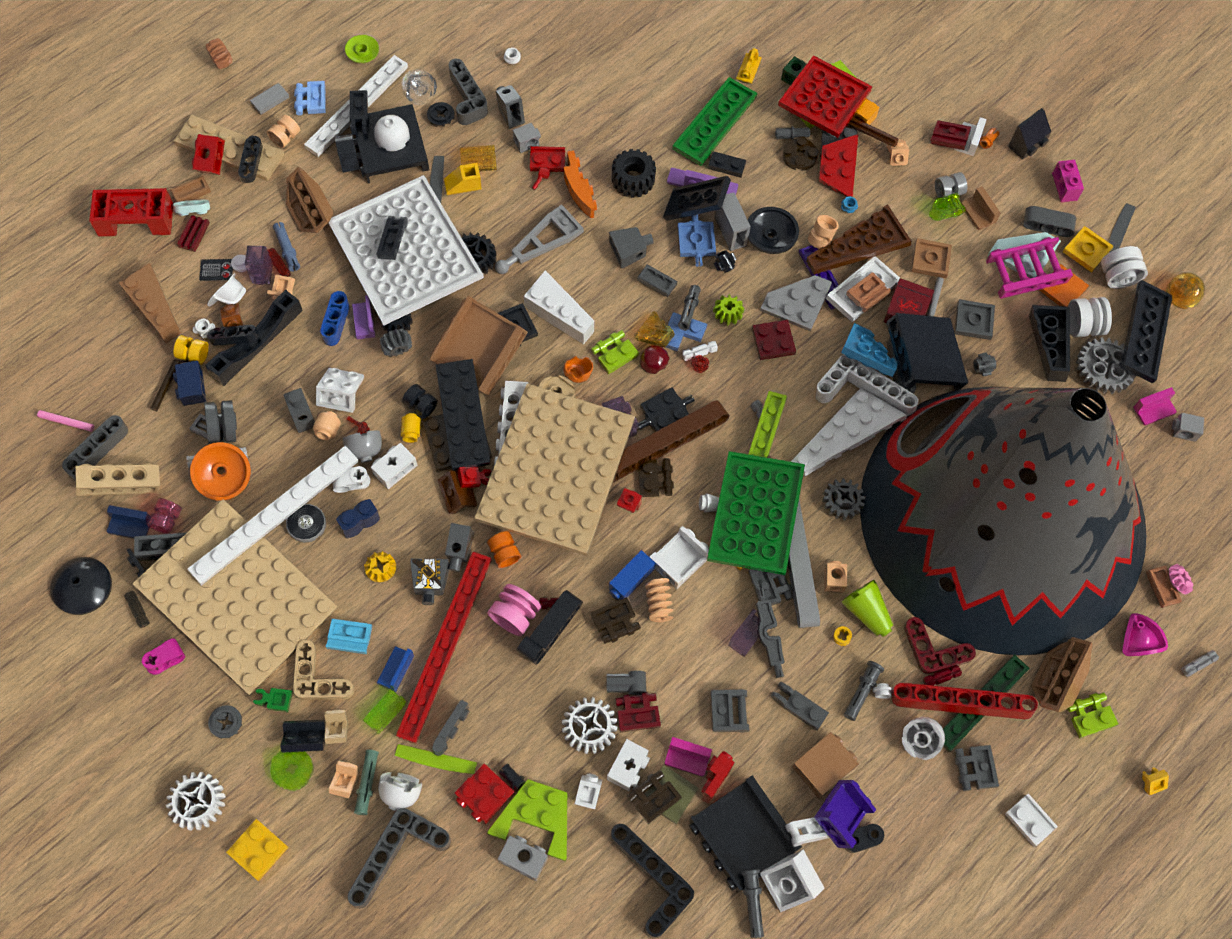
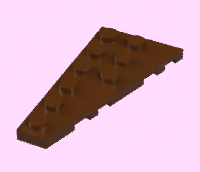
M887 204L881 211L873 213L866 221L859 222L844 232L843 236L832 240L828 246L821 247L809 255L806 262L812 273L818 274L909 247L912 241Z

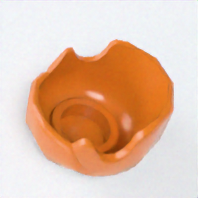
M574 356L566 361L563 370L566 378L575 383H582L589 379L594 367L593 362L588 357L579 359L577 356Z

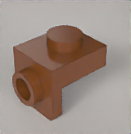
M229 304L220 308L224 327L243 325L239 304Z

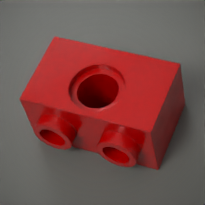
M198 134L195 140V155L192 159V169L200 173L220 175L225 140L216 136ZM209 151V156L205 158V154Z

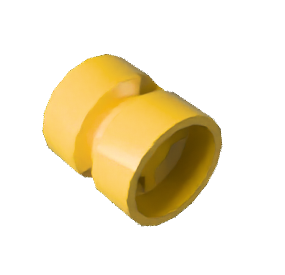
M180 335L175 342L173 354L177 359L189 360L190 362L198 361L202 365L208 356L209 344L206 341L193 340L191 337Z

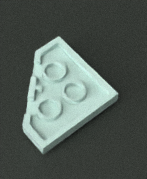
M1043 232L998 239L988 256L996 249L1005 250L1039 242L1047 237H1051V239L1055 237ZM1059 240L1058 243H1057V244L1055 245V247L1053 248L1054 251H1055L1056 248L1058 247V245H1059V243L1061 242V240ZM1046 250L1036 252L1042 268L1049 261ZM1030 255L1020 256L1027 277H1030V279L1035 278L1037 274ZM1012 258L1003 260L1005 266L1017 272Z

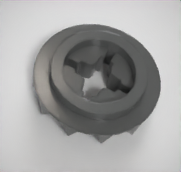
M225 705L218 707L209 717V729L213 735L220 739L230 738L238 734V730L242 727V716L233 706ZM226 717H229L228 720L233 724L226 725L223 729V724L219 721L226 720Z

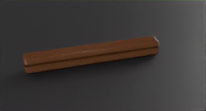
M854 117L847 124L892 147H896L899 141L897 137Z

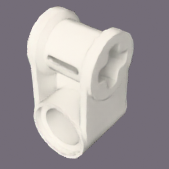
M352 467L332 482L333 491L344 493L351 490L365 489L369 486L371 479L364 467Z

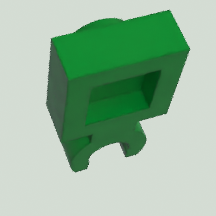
M271 688L269 694L263 689H256V693L262 694L263 698L261 700H254L253 703L255 705L263 706L267 704L268 710L289 712L293 694L291 690Z

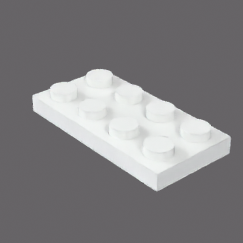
M876 256L837 286L826 297L851 322L864 312L860 306L858 307L846 295L850 288L872 272L891 290L898 284L900 279Z

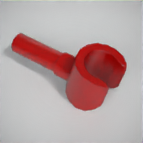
M540 168L538 178L532 186L533 190H536L542 178L549 179L550 169Z

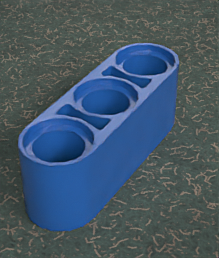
M336 291L331 295L320 328L323 341L328 346H334L339 342L350 305L346 294L342 291Z

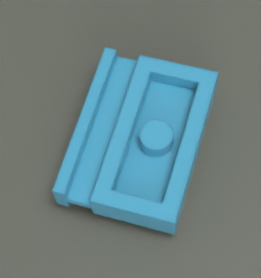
M332 619L325 647L332 650L367 654L373 626L372 624Z

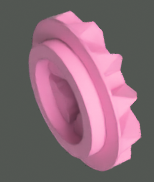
M1178 564L1169 568V578L1172 585L1182 594L1192 592L1193 583L1184 567Z

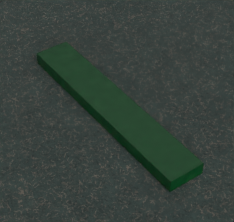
M1014 654L980 690L1007 693L1030 668ZM980 701L982 705L989 706L987 701ZM957 713L943 728L945 733L943 747L948 752H951L984 715Z

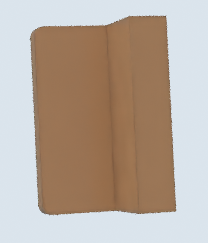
M983 186L976 189L973 197L961 202L962 207L978 230L995 224L1001 214Z

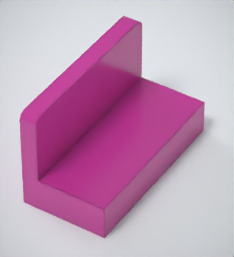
M1172 387L1139 399L1133 408L1144 426L1172 416L1177 412L1170 401L1175 394Z
M672 737L664 764L703 777L712 749Z

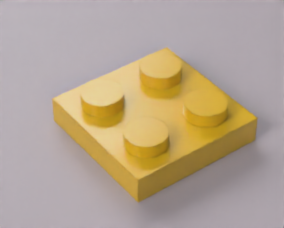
M1084 226L1064 248L1063 253L1090 272H1093L1100 264L1102 258L1114 246Z
M256 819L226 853L257 881H260L289 847Z

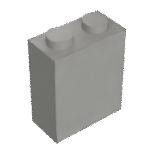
M726 193L721 209L715 210L714 217L729 250L733 251L747 246L751 226L735 193Z

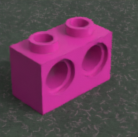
M1058 161L1052 176L1060 202L1078 201L1084 186L1076 161Z

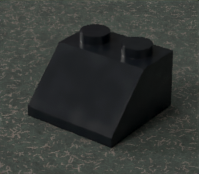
M1043 108L1017 126L1008 145L1022 160L1027 156L1031 157L1039 147L1043 148L1049 142L1048 138L1051 134V129Z

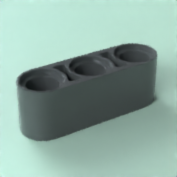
M1029 206L1025 210L1023 226L1034 231L1071 237L1075 233L1077 218L1070 213L1038 206Z

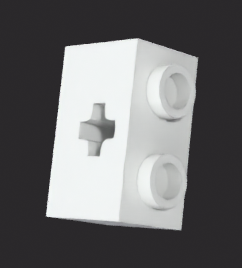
M399 443L397 446L391 447L382 458L376 459L371 469L375 477L387 489H390L417 466L416 458Z
M626 739L607 775V780L627 791L631 787H635L640 779V776H638L640 769H645L650 760L647 757L649 750ZM630 762H632L633 768L627 770L626 764L628 765Z

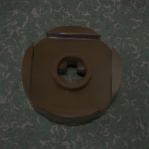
M804 136L790 140L785 145L783 151L785 164L794 170L798 168L802 169L801 171L812 168L818 156L816 146ZM801 152L804 156H797V153Z

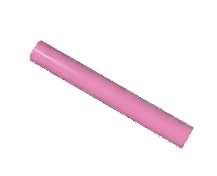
M39 410L37 413V417L90 432L94 430L93 424Z

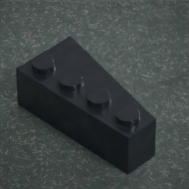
M1032 305L1029 319L1047 381L1066 382L1070 373V307Z

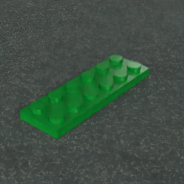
M728 77L672 145V150L702 166L757 98V92Z

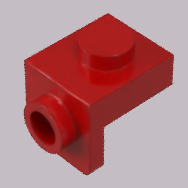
M624 488L617 506L634 513L641 506L642 495Z

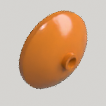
M225 442L211 443L200 449L194 456L190 467V476L195 488L203 496L213 500H228L239 495L246 488L251 474L250 463L244 452L235 445ZM223 467L225 469L224 473L219 474L217 468Z

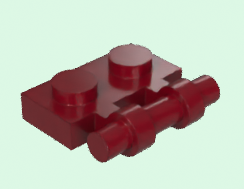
M642 692L641 695L630 696L627 694L623 695V697L615 698L616 706L624 705L625 710L617 711L620 733L661 727L658 705L650 706L649 702L657 701L656 693L648 694V692ZM631 704H643L642 708H631Z

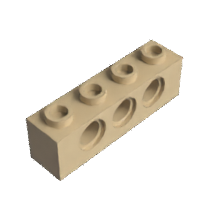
M125 463L122 465L102 464L101 466H92L90 464H82L76 466V496L159 494V465L144 463L142 465ZM119 476L122 480H114L113 477ZM141 476L143 479L136 480L133 477ZM93 477H100L101 480L95 481V480H93L92 478H93Z

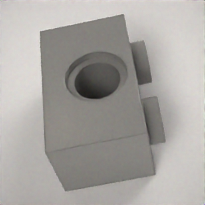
M518 835L515 838L509 836L498 857V862L537 881L548 860V855L545 854L546 850L537 845L534 848L527 845V840ZM523 851L530 854V859L526 862H521L518 859V855Z

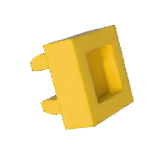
M1153 767L1150 775L1145 771L1142 772V780L1145 782L1144 790L1149 796L1168 788L1169 775L1164 769L1158 771Z

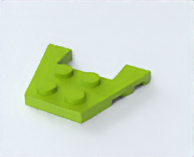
M527 779L488 830L487 834L506 841L513 820L554 833L547 855L566 861L567 792Z

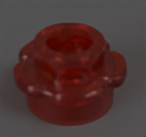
M702 355L696 356L691 361V365L697 373H703L709 368L708 358H704Z

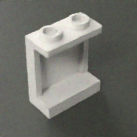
M683 526L679 528V532L659 552H654L650 556L656 563L655 570L664 578H668L669 583L676 589L707 561L709 552L708 545L696 539L693 531Z

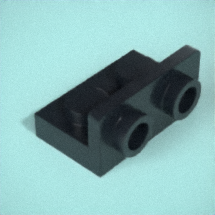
M325 720L284 721V735L280 745L281 753L324 751Z

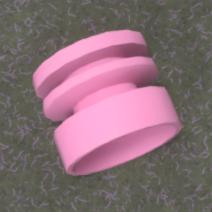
M506 584L504 592L499 594L502 602L495 601L487 614L503 629L514 635L523 636L530 624L526 618L534 619L535 613L539 612L541 605L525 590L512 584Z

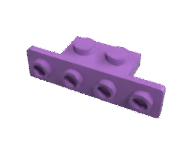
M671 168L667 183L682 187L718 177L690 170L684 171ZM730 182L727 194L734 192L736 195L738 184Z

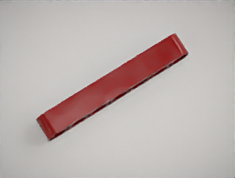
M912 683L896 684L891 697L893 704L898 707L1024 720L1030 719L1038 707L1037 700L1030 695ZM903 692L907 697L901 698L897 693ZM923 694L927 699L922 700L917 695ZM943 696L947 698L948 701L942 702L941 700H939L938 697ZM959 699H966L968 704L961 703ZM980 701H987L989 706L982 705ZM1001 703L1009 704L1010 708L1003 707ZM1022 705H1028L1031 710L1024 709Z

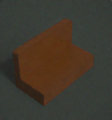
M448 471L438 479L449 514H456L463 507H476L478 505L472 488H461L457 471Z

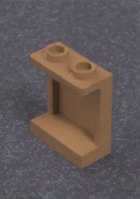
M832 732L826 735L792 765L793 770L818 799L823 797L839 780H842L859 765L856 755L852 751H848L843 746L842 739Z

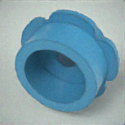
M848 196L841 202V209L847 213H854L858 209L857 200L854 197Z

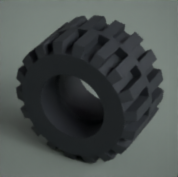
M629 149L628 152L626 150L622 151V155L618 154L616 159L614 158L611 179L613 187L617 189L618 193H623V196L626 197L628 195L631 198H634V196L642 197V194H648V190L651 191L655 183V161L652 160L651 155L647 156V152H640L639 149L636 151ZM637 171L641 174L637 176H631L627 174V172Z

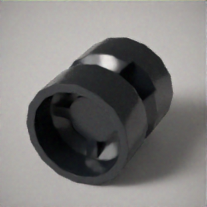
M414 384L405 392L402 403L409 409H414V413L425 419L433 413L438 400L430 393L426 394V390L420 385Z

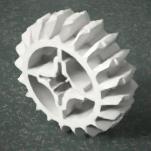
M583 698L582 705L577 700L575 701L577 708L570 705L569 710L571 713H564L567 719L562 720V724L566 726L562 728V732L568 733L565 736L566 741L572 739L570 742L571 747L578 744L576 748L578 752L582 747H585V754H588L589 748H592V752L595 754L596 747L603 751V743L610 746L611 742L608 738L615 739V734L612 732L617 731V726L613 725L617 723V718H611L615 712L613 710L607 712L610 706L606 704L602 707V700L595 704V698H591V703H587V699ZM584 711H592L587 717L577 716ZM598 714H601L605 719L607 729L602 728V725L597 722ZM593 719L594 728L592 729L591 727V729H588L586 732L585 723L591 722ZM573 722L578 723L577 726L582 728L581 737L575 734L572 727ZM592 734L602 735L596 740L587 741L588 737Z
M191 772L190 779L183 775V782L181 783L177 780L175 783L178 787L176 789L170 788L173 795L166 797L172 802L168 803L166 808L172 809L168 815L174 817L172 821L175 824L179 823V827L185 828L187 826V829L192 831L195 826L197 830H201L202 823L205 827H209V820L216 822L217 819L214 815L216 813L218 815L222 814V811L218 808L225 806V803L220 801L226 797L224 793H220L224 788L218 785L219 781L217 779L212 780V775L208 774L205 776L203 772H200L197 776L196 773ZM200 785L193 792H186L189 788ZM208 787L212 795L211 804L206 802ZM182 798L186 801V807L184 809L186 811L184 815L180 807ZM189 798L199 799V801L202 802L203 805L200 803L195 804ZM199 810H207L202 815L191 818Z

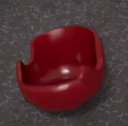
M651 345L644 349L639 362L641 368L647 373L657 374L666 368L670 358L668 352L662 346Z

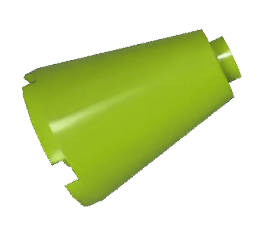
M875 580L866 583L841 601L876 636L881 635L884 637L892 631L893 623Z

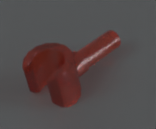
M350 416L347 417L349 422L358 427V433L364 434L367 433L366 431H370L366 422H359Z

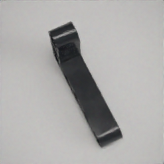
M616 824L611 830V841L669 896L648 919L645 925L647 936L657 939L663 935L690 904L694 897V890L628 826ZM617 830H623L626 833V838L618 840L614 833ZM632 845H639L642 852L639 855L632 854L630 851ZM648 860H655L658 867L655 870L648 869L646 866ZM663 875H671L674 880L671 885L664 884L662 881ZM681 889L687 890L690 895L689 899L681 900L678 897V891ZM669 905L675 909L673 917H668L664 914L665 906ZM652 922L659 923L661 931L657 934L652 933L649 930V924Z

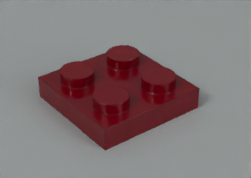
M788 320L752 325V332L760 360L796 355V348Z

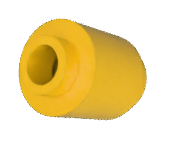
M408 413L401 418V437L407 443L417 442L420 437L421 419L414 413Z

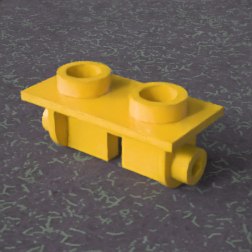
M756 48L745 54L736 77L737 80L752 84L762 57L758 56L759 53Z

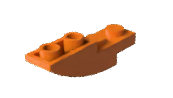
M574 150L567 151L568 166L564 167V180L567 189L577 206L587 216L594 218L597 204L596 200H592L594 195L593 186L589 185L588 178L583 179L582 171L579 172L580 160L579 157L575 156Z

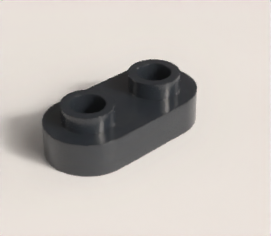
M877 824L858 828L852 834V837L858 840V844L854 845L853 848L845 849L850 853H857L878 846L884 840V831ZM871 831L877 833V838L871 836Z

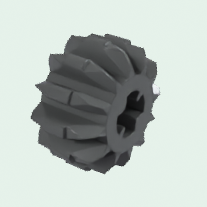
M395 329L384 334L380 338L382 352L389 357H397L400 354L403 355L404 352H408L412 347L411 336L408 331Z

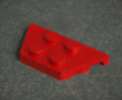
M858 135L824 145L821 149L818 181L847 197H853Z

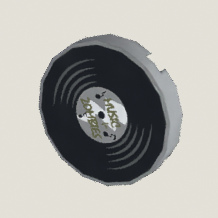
M304 504L287 518L286 528L296 541L303 543L312 542L324 533L326 518L322 510L317 506Z

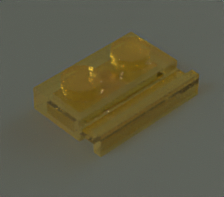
M495 145L460 148L461 165L478 163L479 172L497 170Z

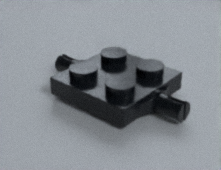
M673 387L646 400L640 404L645 419L636 423L637 428L641 430L650 426L657 432L689 415L686 405L694 402V397L690 394L686 398L681 399Z

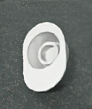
M235 273L214 293L207 306H212L218 300L226 304H235L241 300L246 293V289L235 279Z

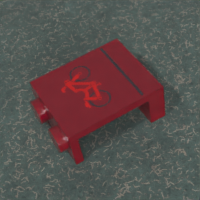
M900 278L883 322L886 323L896 313L925 316L934 290Z

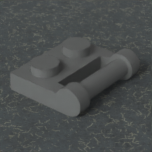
M711 690L713 732H749L750 727L747 724L746 713L747 690ZM732 698H737L739 724H734Z

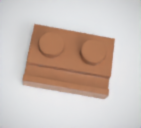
M872 272L850 288L846 295L858 307L860 306L863 312H866L886 297L891 289H888L885 283Z

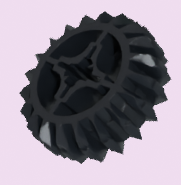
M470 231L467 236L463 233L462 240L481 272L488 274V269H492L493 264L496 262L497 253L495 245L492 244L490 238L486 239L485 234L480 237L478 232L476 235H473ZM484 250L486 252V256H483L480 251Z

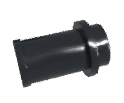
M506 764L502 768L503 771H499V774L507 780L512 789L518 791L525 783L524 776H520L509 764Z

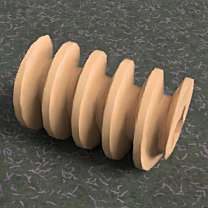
M668 578L653 579L645 585L647 590L646 597L649 598L647 604L649 605L648 612L651 613L649 615L650 621L659 623L673 619V617L668 616V614L674 612L673 609L667 608L672 605V602L666 601V599L671 598V594L665 593L670 590V586H664V584L669 583Z

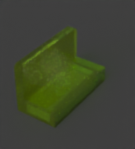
M390 689L366 715L363 721L377 734H380L407 703L404 697L399 696Z

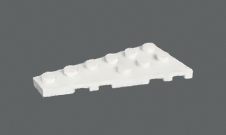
M860 388L791 462L805 464L803 475L807 476L824 466L827 461L833 458L837 459L842 456L843 452L851 451L874 438L875 434L880 431L890 429L898 421L902 422L906 419V414Z

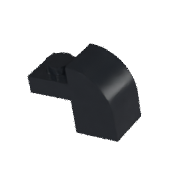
M352 133L334 137L343 173L359 170L360 166Z

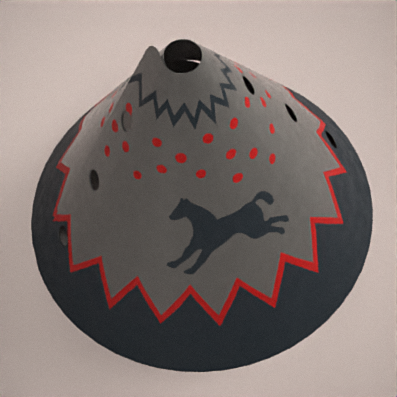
M978 387L944 393L917 405L914 413L906 416V419L902 422L898 421L884 433L867 463L861 489H863L861 496L865 497L862 503L865 505L863 509H860V518L866 547L877 572L894 597L914 617L921 619L926 626L940 635L959 644L968 643L977 650L1004 655L1015 654L1019 656L1048 653L1058 645L1067 642L1071 637L1085 640L1101 630L1119 613L1136 587L1146 552L1147 535L1144 510L1106 401L1099 392L1093 389ZM969 398L967 402L936 426L913 454H907L902 451L901 439L903 434L917 417L929 409L950 400ZM1022 468H1030L1036 473L1037 481L1034 484H1026L1021 481L1019 471ZM980 525L990 526L995 532V537L992 540L981 538L977 531ZM940 578H950L955 583V590L949 592L941 588L939 584Z

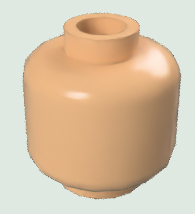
M331 411L318 414L313 425L315 435L325 441L335 438L341 421Z

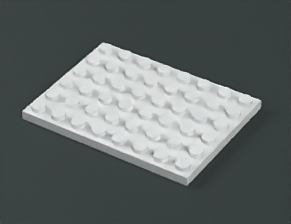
M424 175L334 216L329 222L333 233L383 326L484 278L483 273ZM388 216H395V218L407 217L408 225L404 230L396 260L378 259L376 255Z

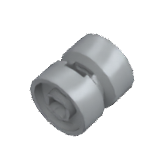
M958 172L936 178L935 191L938 198L945 200L953 196L966 194L967 181L964 174Z

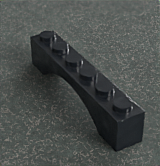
M287 290L282 292L272 302L263 319L255 327L259 337L251 343L236 344L225 351L219 352L205 365L210 376L225 386L303 311L300 301Z

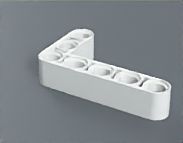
M845 354L836 361L817 384L816 399L821 403L830 402L845 383L849 381L858 388L866 390L905 413L906 416L914 413L918 405V398L913 393L873 368L866 367L861 362L846 357Z

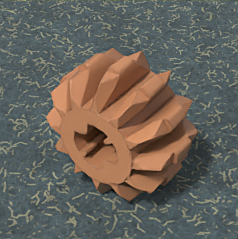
M216 38L206 44V50L217 68H226L232 63L233 59L221 39Z

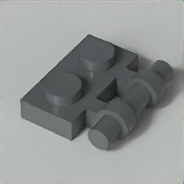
M753 569L749 570L748 574L755 592L756 589L764 588L766 600H770L771 605L781 603V594H784L786 601L794 598L791 592L792 587L788 584L785 575ZM774 578H778L780 587H776Z
M991 745L970 747V756H964L962 748L955 749L956 758L954 760L955 764L958 765L960 774L958 779L959 783L962 784L963 791H971L970 782L976 783L977 790L999 787ZM967 763L972 764L973 774L968 775Z

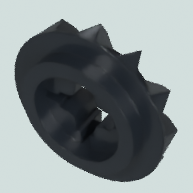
M444 102L434 103L427 110V118L436 127L438 125L444 127L445 124H450L454 119V109L451 105Z

